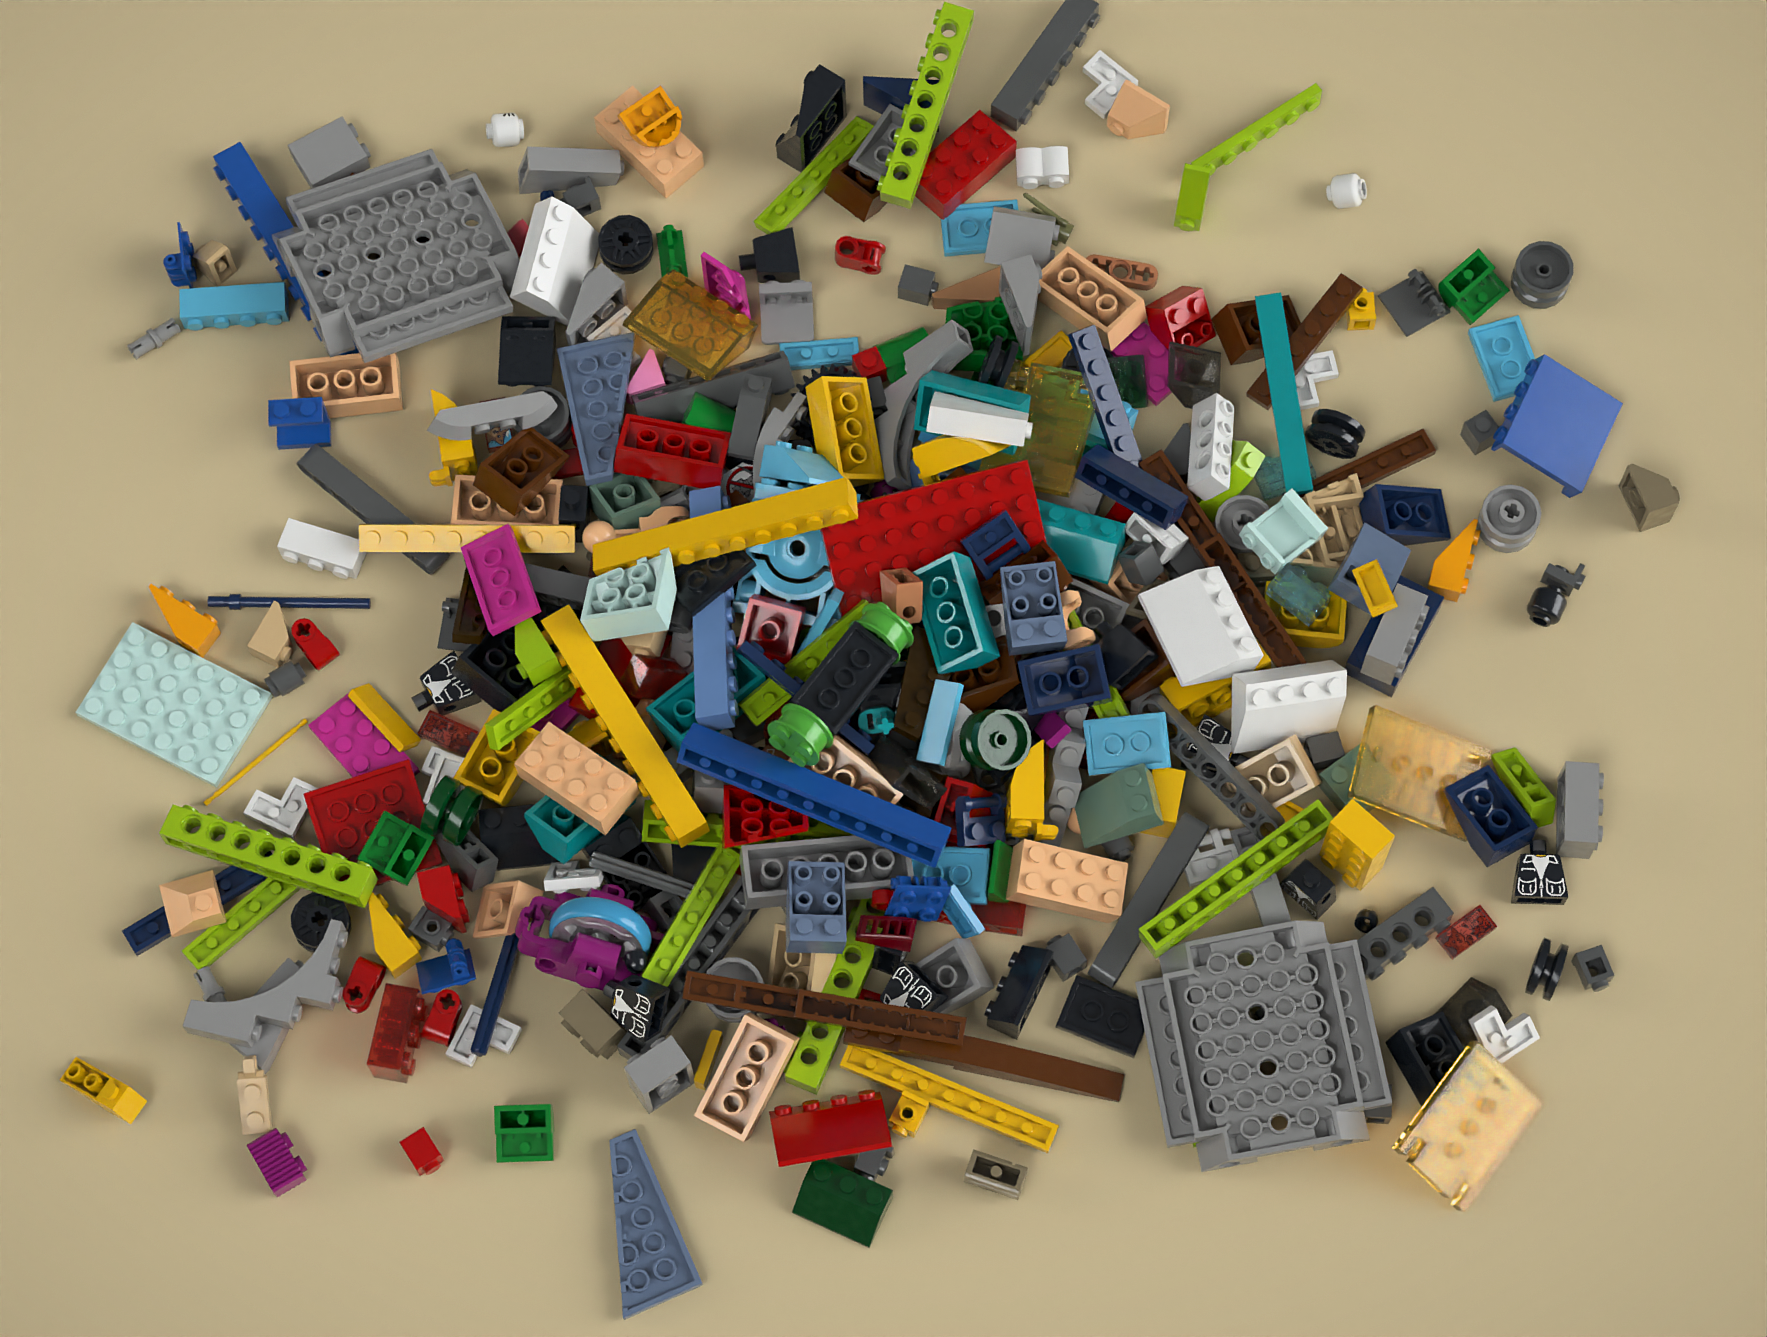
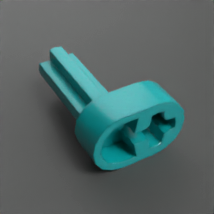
M884 705L865 708L858 715L859 728L867 734L883 732L887 735L891 728H894L893 718L895 712L891 707ZM869 713L872 714L874 727H868L867 714Z

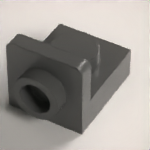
M1549 563L1540 582L1556 586L1563 594L1570 596L1574 588L1580 589L1586 577L1582 574L1585 565L1580 563L1575 574L1572 575L1566 568Z

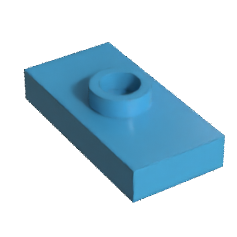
M955 884L948 885L951 886V891L942 910L962 938L966 939L979 935L985 928L973 912L971 905L964 899Z

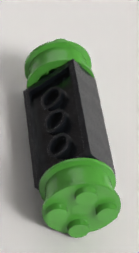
M877 602V604L870 603L865 605L862 609L863 616L849 625V629L790 702L783 706L781 710L782 716L778 721H772L768 725L769 743L774 748L782 750L791 757L796 765L800 767H805V765L813 766L819 762L820 752L831 747L833 739L892 665L898 663L900 652L913 644L912 625L892 612L886 604Z

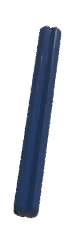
M515 933L505 936L471 1046V1053L479 1057L487 1054L516 960L519 938Z

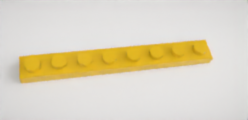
M359 524V552H462L461 547L506 524ZM509 524L514 531L521 553L576 552V525Z
M848 1045L840 1063V1068L900 1093L905 1089L929 1101V1105L1046 1153L1049 1152L1059 1128L1057 1124L880 1051Z

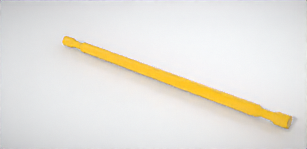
M305 718L301 720L296 727L289 730L203 803L208 806L213 799L220 796L296 733L301 726L308 723Z

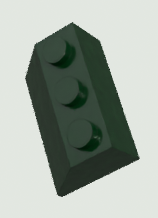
M828 1160L812 1161L802 1182L792 1213L870 1248L893 1199V1190Z

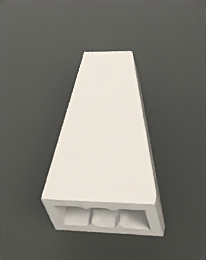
M934 392L930 404L926 432L1023 447L1025 438H1031L1033 423L1028 422L1029 413L941 392Z

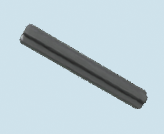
M597 851L592 853L589 862L590 867L684 898L688 896L695 884Z

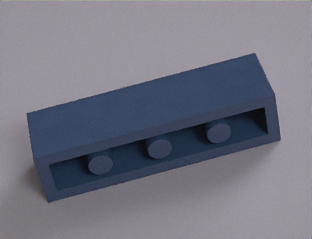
M1099 444L1082 456L1075 478L1164 530H1167L1180 519L1188 500L1187 495Z

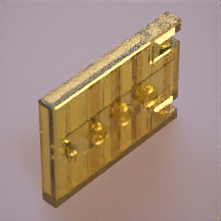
M1015 359L1004 389L1031 395L1028 422L1033 423L1031 438H1025L1024 446H1017L1014 455L997 452L982 458L979 471L1027 459L1035 491L1070 498L1075 475L1095 414L1089 394L1080 393L1081 389L1087 390L1082 374L1073 370L1033 362L1030 368L1023 367L1022 360ZM1019 377L1027 378L1026 382L1019 381Z
M1374 705L1369 708L1348 797L1466 842L1468 840L1459 822L1457 824L1453 823L1456 816L1444 793V789L1481 769L1483 762L1491 759L1492 750ZM1469 757L1473 758L1472 763L1468 762Z
M1471 1040L1393 1145L1392 1149L1400 1155L1406 1156L1407 1154L1409 1158L1406 1162L1443 1197L1450 1199L1452 1197L1454 1200L1451 1205L1456 1210L1465 1212L1543 1104L1480 1042ZM1418 1140L1420 1143L1415 1147L1414 1143ZM1463 1183L1464 1187L1460 1190L1459 1187Z

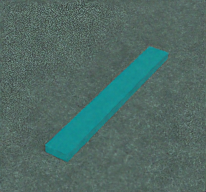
M1280 292L1255 296L1286 493L1293 489L1298 495L1308 494L1313 491L1282 294Z

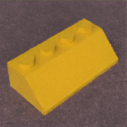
M821 376L806 386L816 453L823 455L843 477H847L853 487L884 480L867 378Z
M1257 641L1264 656L1254 671L1271 669V659ZM1170 677L1159 686L1160 694L1194 727L1200 724L1204 714L1213 718L1232 708V677L1181 687L1177 677ZM1172 724L1175 733H1178L1177 727Z

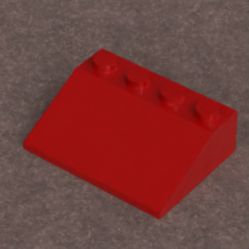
M872 1089L863 1090L857 1096L847 1097V1095L843 1094L835 1095L829 1101L808 1100L803 1102L802 1106L780 1105L775 1107L774 1111H769L779 1167L892 1147L880 1091L875 1092Z

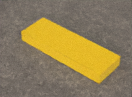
M369 683L351 689L347 696L399 752L418 746L421 741L419 736Z

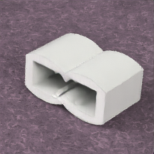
M1050 146L1045 148L1027 147L1016 149L1017 186L1025 189H1035L1040 185L1060 188L1064 184H1068V147Z

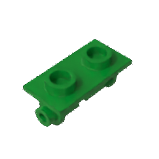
M665 225L661 233H656L662 281L688 278L682 230L674 229L673 225Z

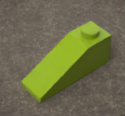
M1185 163L1174 226L1179 227L1181 230H1200L1211 168Z
M1232 440L1229 489L1207 501L1202 500L1200 497L1196 499L1210 522L1215 521L1219 507L1226 500L1239 495L1249 484L1266 456L1248 441Z
M532 617L515 625V654L520 662L516 665V668L524 680L529 678L533 686H536L560 672L562 668L557 657Z
M1514 747L1491 754V760L1500 780L1537 827L1540 828L1552 824L1556 799L1517 748Z

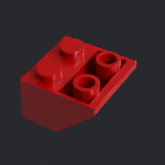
M1181 286L1145 306L1151 332L1175 358H1179L1216 336L1203 288Z
M947 776L934 821L952 828L947 841L957 843L956 799L959 796H969L970 798L988 797L992 793L973 783ZM990 808L971 809L969 812V817L991 815ZM988 844L968 846V847H972V848H987V845H988Z
M450 865L418 872L417 878L422 900L428 910L452 923L453 928L458 932L466 933L465 923H469L470 919L464 899H460V897H464V892L458 873H452Z

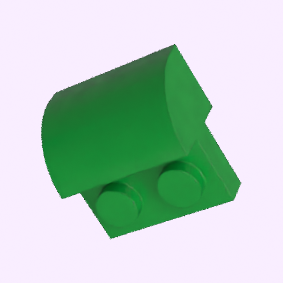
M1479 248L1438 285L1439 293L1449 309L1453 306L1469 325L1473 324L1510 291L1493 272L1495 266Z
M919 327L872 346L877 347L887 368L889 385L907 374L903 353L929 336L924 327Z
M695 392L684 413L681 424L732 433L736 411Z
M383 811L357 860L368 863L382 875L408 886L435 837L421 831V829L412 824L406 823L387 811Z
M552 1104L494 1106L497 1163L554 1161L555 1131Z

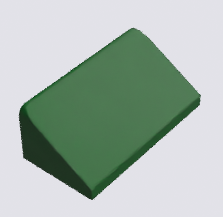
M1000 840L994 842L988 899L989 901L1008 903L1009 900H1006L1013 848Z

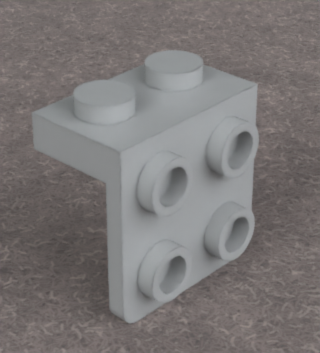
M794 280L791 283L768 281L765 284H759L762 343L764 345H778L779 343L813 341L812 282Z

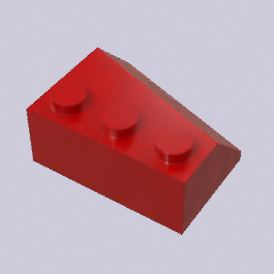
M723 786L722 848L808 831V816L736 786Z

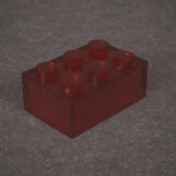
M385 984L367 1060V1066L374 1078L407 1083L408 1077L414 1074L416 1059H413L415 1049L420 1048L422 1041V1032H419L421 1022L426 1021L428 1015V1006L425 1005V999L417 988Z

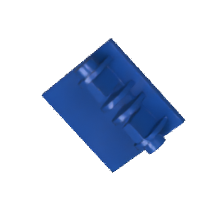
M177 222L180 253L167 255L163 260V264L174 286H189V288H193V282H197L195 266H192L191 261L192 256L195 255L193 243H190L188 231H183L180 222Z
M897 875L896 878H891L890 886L891 889L895 890L884 916L908 917L924 922L937 921L951 891V886H948L947 880H943L942 877L921 876L919 882L917 876H913L911 881V876Z
M452 938L446 943L447 955L416 963L422 995L436 993L444 988L455 985H465L472 980H476L470 948L464 950L462 942L459 939Z

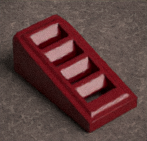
M860 915L855 941L910 952L917 919ZM867 925L872 926L871 933H865ZM878 927L883 928L882 934L877 933ZM893 930L894 934H888V931Z

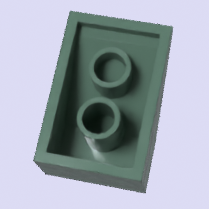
M1144 763L1116 771L1080 792L1075 805L1085 849L1164 824L1153 776Z

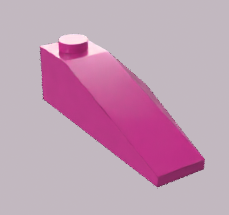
M703 252L701 254L706 301L749 328L751 326V315L744 277L736 270L729 269L706 252Z

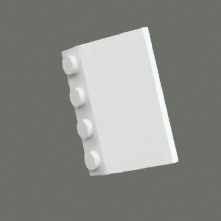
M554 197L535 204L510 298L548 317H555L556 321L566 326L569 324L584 277L593 268L599 248V233L573 207Z
M1219 566L1194 570L1138 595V599L1181 687L1231 678L1232 674L1254 671L1264 656Z
M1327 660L1232 674L1231 752L1235 754L1268 749L1295 734L1300 743H1305L1306 738L1336 731L1346 699L1347 670L1335 661Z

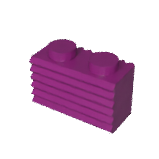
M274 1128L246 1145L276 1197H280L307 1180L303 1172L307 1171V1168L299 1155L295 1158L293 1157L289 1149L294 1145L286 1132L280 1134L278 1129Z

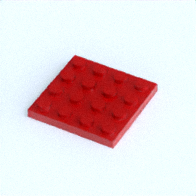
M409 759L303 794L322 852L329 855L338 853L354 863L359 861L357 857L383 811H387L419 829L425 811ZM435 838L415 873L443 864ZM373 869L378 878L375 886L394 881ZM343 875L339 881L347 880L350 875Z

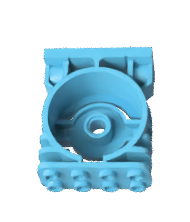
M761 478V482H755L754 488L756 490L752 502L808 487V485L788 482L786 487L781 486V480ZM857 494V502L864 501L860 500L861 494ZM820 529L746 548V553L755 561L757 566L738 581L736 598L732 604L734 612L745 614L749 598L753 594L765 596L766 590L778 597L785 598L787 603L796 605L797 600L820 596L818 611H806L803 624L812 626L829 598L831 590L834 589L831 573L824 571L818 578L807 583L787 582L776 576L767 565L766 560L760 559L759 554L768 555L774 568L784 576L794 579L813 576L824 565L829 566ZM797 540L805 544V552L801 556L796 555L792 550L793 543ZM754 575V577H755V579H756L757 581L748 580V579ZM839 606L825 628L828 629L841 618Z

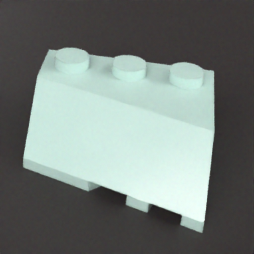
M669 547L660 550L661 555L648 560L647 557L636 560L637 565L625 570L619 567L589 579L580 621L593 642L669 630L677 591L672 555Z

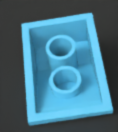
M776 441L775 446L764 445L759 477L808 486L844 478L823 455L812 453L813 448L797 445L796 450L791 449L792 443Z

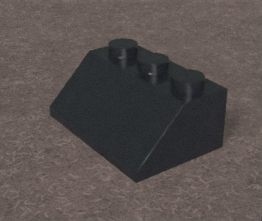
M535 804L478 810L481 842L498 858L496 871L549 866L551 863L560 862L542 849L524 818V813Z
M1022 945L1019 953L1013 952L1008 963V967L1011 970L1007 977H1001L996 991L1000 993L996 1001L991 1000L986 1008L984 1016L988 1017V1027L1016 1040L1018 1039L1052 968L1054 951Z
M1443 1011L1399 1029L1385 1042L1426 1116L1449 1107L1485 1085Z

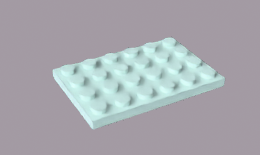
M132 622L78 707L76 714L217 788L273 696L272 693Z

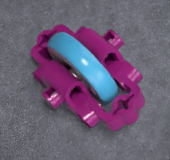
M613 884L603 885L600 890L590 888L585 897L568 892L556 893L553 900L543 896H536L532 899L530 906L522 909L515 927V934L519 938L518 950L525 955L535 957V967L539 971L576 982L585 988H595L602 991L610 980L619 983L631 975L640 976L641 973L634 974L627 970L624 955L633 950H642L646 952L648 957L649 952L654 953L664 934L657 932L658 924L656 921L633 911L634 901L624 898L625 892L623 889ZM530 918H532V922H531V925H530L531 927H530V930L528 931L527 928H528V925H529V920H530ZM544 920L550 921L549 938L539 937Z

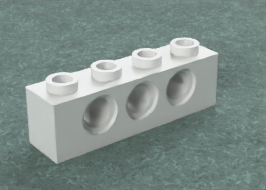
M1218 393L1193 405L1187 488L1204 501L1228 490L1230 486L1234 405Z

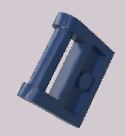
M1002 510L960 540L986 581L991 579L993 573L999 570L1000 567H1003L1023 553L1025 555L1031 551V547L1006 510ZM1010 540H1015L1016 545L986 565L983 559Z
M994 793L988 797L977 798L959 796L956 799L957 847L994 844L996 840L1006 842L1004 808L1007 806V797L1004 793ZM990 808L991 815L969 817V812L971 809Z

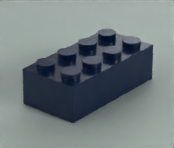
M1401 575L1397 583L1427 595L1428 598L1425 605L1430 608L1400 678L1394 677L1392 684L1389 685L1360 673L1366 653L1384 613L1370 618L1345 665L1348 676L1391 698L1444 600L1443 596Z

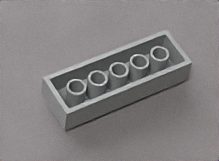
M855 835L742 845L739 856L746 910L786 906L788 861L845 862L846 900L872 898V891L879 889L894 891L895 889H891L890 886L891 878H896L897 875L911 876L912 881L914 876L911 858Z

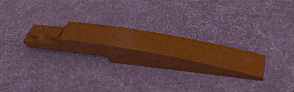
M1162 449L1141 461L1139 465L1142 470L1188 496L1182 515L1175 522L1176 525L1189 537V544L1206 568L1220 567L1253 635L1274 666L1279 668L1306 664V660L1222 535L1218 534Z
M687 971L682 996L684 1000L737 1008L739 1010L959 1046L963 1044L967 1020L966 1017Z
M846 1027L843 1040L845 1045L954 1066L953 1069L1114 1102H1119L1124 1078V1074L966 1035H964L962 1046Z

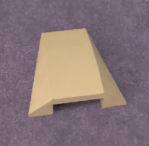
M1357 473L1348 476L1347 479L1340 482L1331 483L1326 488L1305 494L1301 498L1328 529L1317 543L1289 565L1339 569L1363 525L1358 505L1364 496Z

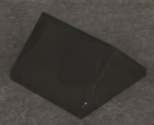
M1473 977L1435 1013L1444 1012L1461 1044L1473 1055L1481 1049V1046L1468 1021L1490 1005L1497 1008L1504 1024L1513 1016L1495 988Z

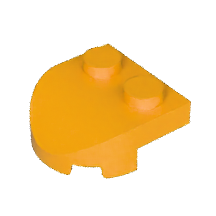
M661 85L617 115L631 137L638 144L645 147L657 148L665 146L672 142L680 132L681 111L678 106H674Z

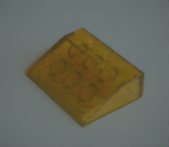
M674 269L658 280L622 324L706 381H709L750 348L758 326L757 323L746 315L741 314L726 302L718 299Z

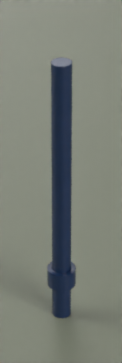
M241 594L208 596V607H229L230 610H241L242 607L270 608L274 601L278 602L281 608L370 609L371 607L370 598L242 597Z

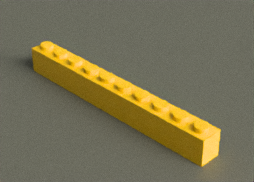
M844 477L592 545L593 572L596 576H599L619 567L625 570L637 565L636 560L647 557L649 560L661 555L660 550L668 547L672 555L673 567H676L680 564H691L702 559L740 551L759 544H767L771 541L793 537L809 531H816L835 524H843L847 521L858 519L857 493L848 478Z
M568 604L541 620L544 628L541 632L549 646L553 644L557 652L554 654L562 668L564 666L568 667L571 673L567 676L574 688L580 687L584 695L581 698L589 711L594 709L598 716L594 719L601 731L605 732L607 730L612 737L608 741L616 754L621 752L625 760L622 761V764L630 776L636 775L639 780L637 786L643 798L649 796L653 802L650 805L653 814L657 820L663 818L667 825L664 831L670 841H677L682 848L708 833L710 829L704 816L570 605Z

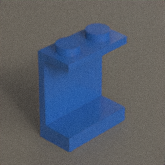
M322 397L268 400L269 427L277 426L278 450L311 448L314 444L320 447H332L331 421Z

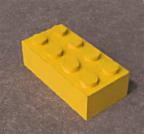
M1352 799L1330 821L1319 855L1321 856V861L1332 870L1335 868L1342 875L1343 881L1348 886L1356 887L1361 891L1383 868L1395 835Z

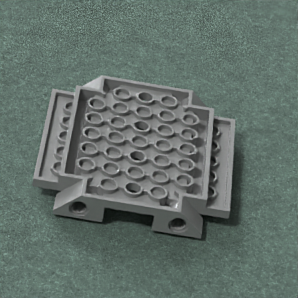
M433 149L286 197V204L297 226L272 234V239L290 276L296 277L308 301L311 319L330 358L354 350L356 345L364 363L513 312V305L508 296L511 294L519 265L517 251L477 174L466 169L448 175L443 163L438 161ZM469 220L478 222L476 226H468L465 223ZM423 236L430 239L426 243L416 241L417 238ZM376 253L380 255V258L370 260L367 256ZM321 270H327L331 272V274L326 277H321L317 275V273Z
M1295 920L1186 941L1172 947L1159 957L1163 977L1135 982L1167 1147L1196 1143L1201 1172L1258 1162L1257 1157L1313 1147V1150L1317 1151L1369 1141L1365 1114L1359 1111L1392 1105L1357 939L1329 944L1324 922ZM1250 953L1254 957L1253 963L1249 966L1240 965L1237 961L1240 954ZM1256 1006L1263 1008L1265 1011V1016L1257 1021L1251 1019L1248 1015L1250 1009ZM1263 1062H1273L1277 1067L1276 1071L1272 1075H1264L1260 1071V1066ZM1283 1116L1288 1121L1287 1127L1281 1131L1275 1130L1271 1126V1121L1274 1117Z

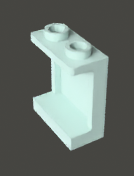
M1290 489L1277 504L1252 523L1248 522L1243 527L1239 536L1242 538L1244 545L1252 549L1260 558L1262 565L1276 575L1323 537L1328 527L1293 489Z

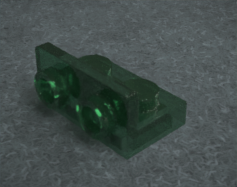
M1144 355L1108 358L1121 400L1129 403L1134 409L1148 407Z

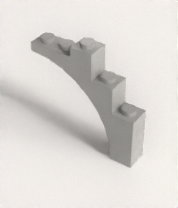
M950 320L903 353L907 374L884 389L885 405L888 411L874 419L881 462L885 471L884 479L889 486L895 487L900 491L912 488L910 454L915 433L914 421L919 380L931 370L948 374L962 359L973 351L968 330L953 320Z
M1089 707L1055 712L1072 729L1054 748L1051 749L1049 747L1044 783L1043 825H1055L1059 831L1054 840H1040L1036 842L1057 847L1061 845L1071 809L1075 808L1082 786L1079 765L1086 746L1082 728L1083 720L1086 718Z
M331 919L323 940L311 958L294 975L277 987L257 996L237 1001L206 1002L191 1000L183 1028L189 1034L253 1048L254 1041H258L261 1036L262 1025H260V1022L293 1030L295 1022H299L302 1015L303 1007L300 1005L301 1003L333 1011L335 1003L340 1002L343 993V987H341L338 978L332 976V974L338 972L340 947H345L348 938V932L342 921Z

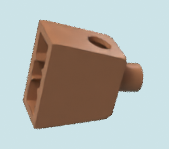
M907 568L880 571L882 603L886 604L892 612L901 619L907 620L910 624L920 622L922 620L923 581Z

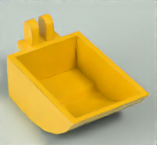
M431 389L435 416L440 410L457 407L445 395ZM438 436L444 469L434 470L429 473L431 485L435 487L447 485L449 487L453 486L452 481H455V475L476 476L478 464L472 436L471 440H450Z
M944 434L911 449L913 451V461L920 470V473L917 475L919 479H922L923 484L926 485L940 481L938 473L993 455L1011 445Z
M1044 739L1030 748L1028 756L1022 764L1016 767L1006 794L1007 806L1004 808L1005 833L1012 834L1013 837L1023 838L1027 837L1028 834H1034V841L1054 840L1059 831L1055 825H1043Z

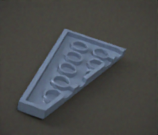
M634 332L557 348L586 486L613 481L616 447L620 437L635 344Z
M636 1129L609 1140L624 1320L703 1285Z

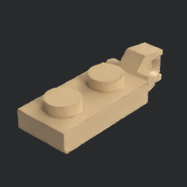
M256 1055L244 1056L243 1071L238 1072L237 1079L242 1134L268 1133L272 1130L267 1075L264 1074V1070L257 1069Z

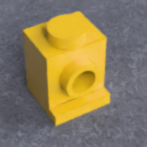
M1363 288L1362 293L1347 310V330H1374L1376 322L1374 292H1367V289Z
M904 1089L889 1118L891 1130L901 1137L906 1138L909 1135L914 1138L929 1110V1101ZM905 1110H909L913 1113V1116L911 1118H904L902 1113Z

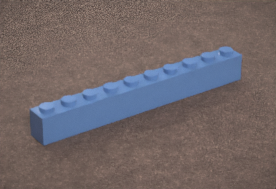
M721 486L689 491L690 518L731 508L730 498L728 495H724ZM733 586L693 617L695 719L699 725L714 731L735 727V716L739 715L736 699H734V693L738 692L736 677L733 676V669H737L736 656L732 650V646H736V636L734 630H732V623H735V613L733 607H731V601L735 599Z

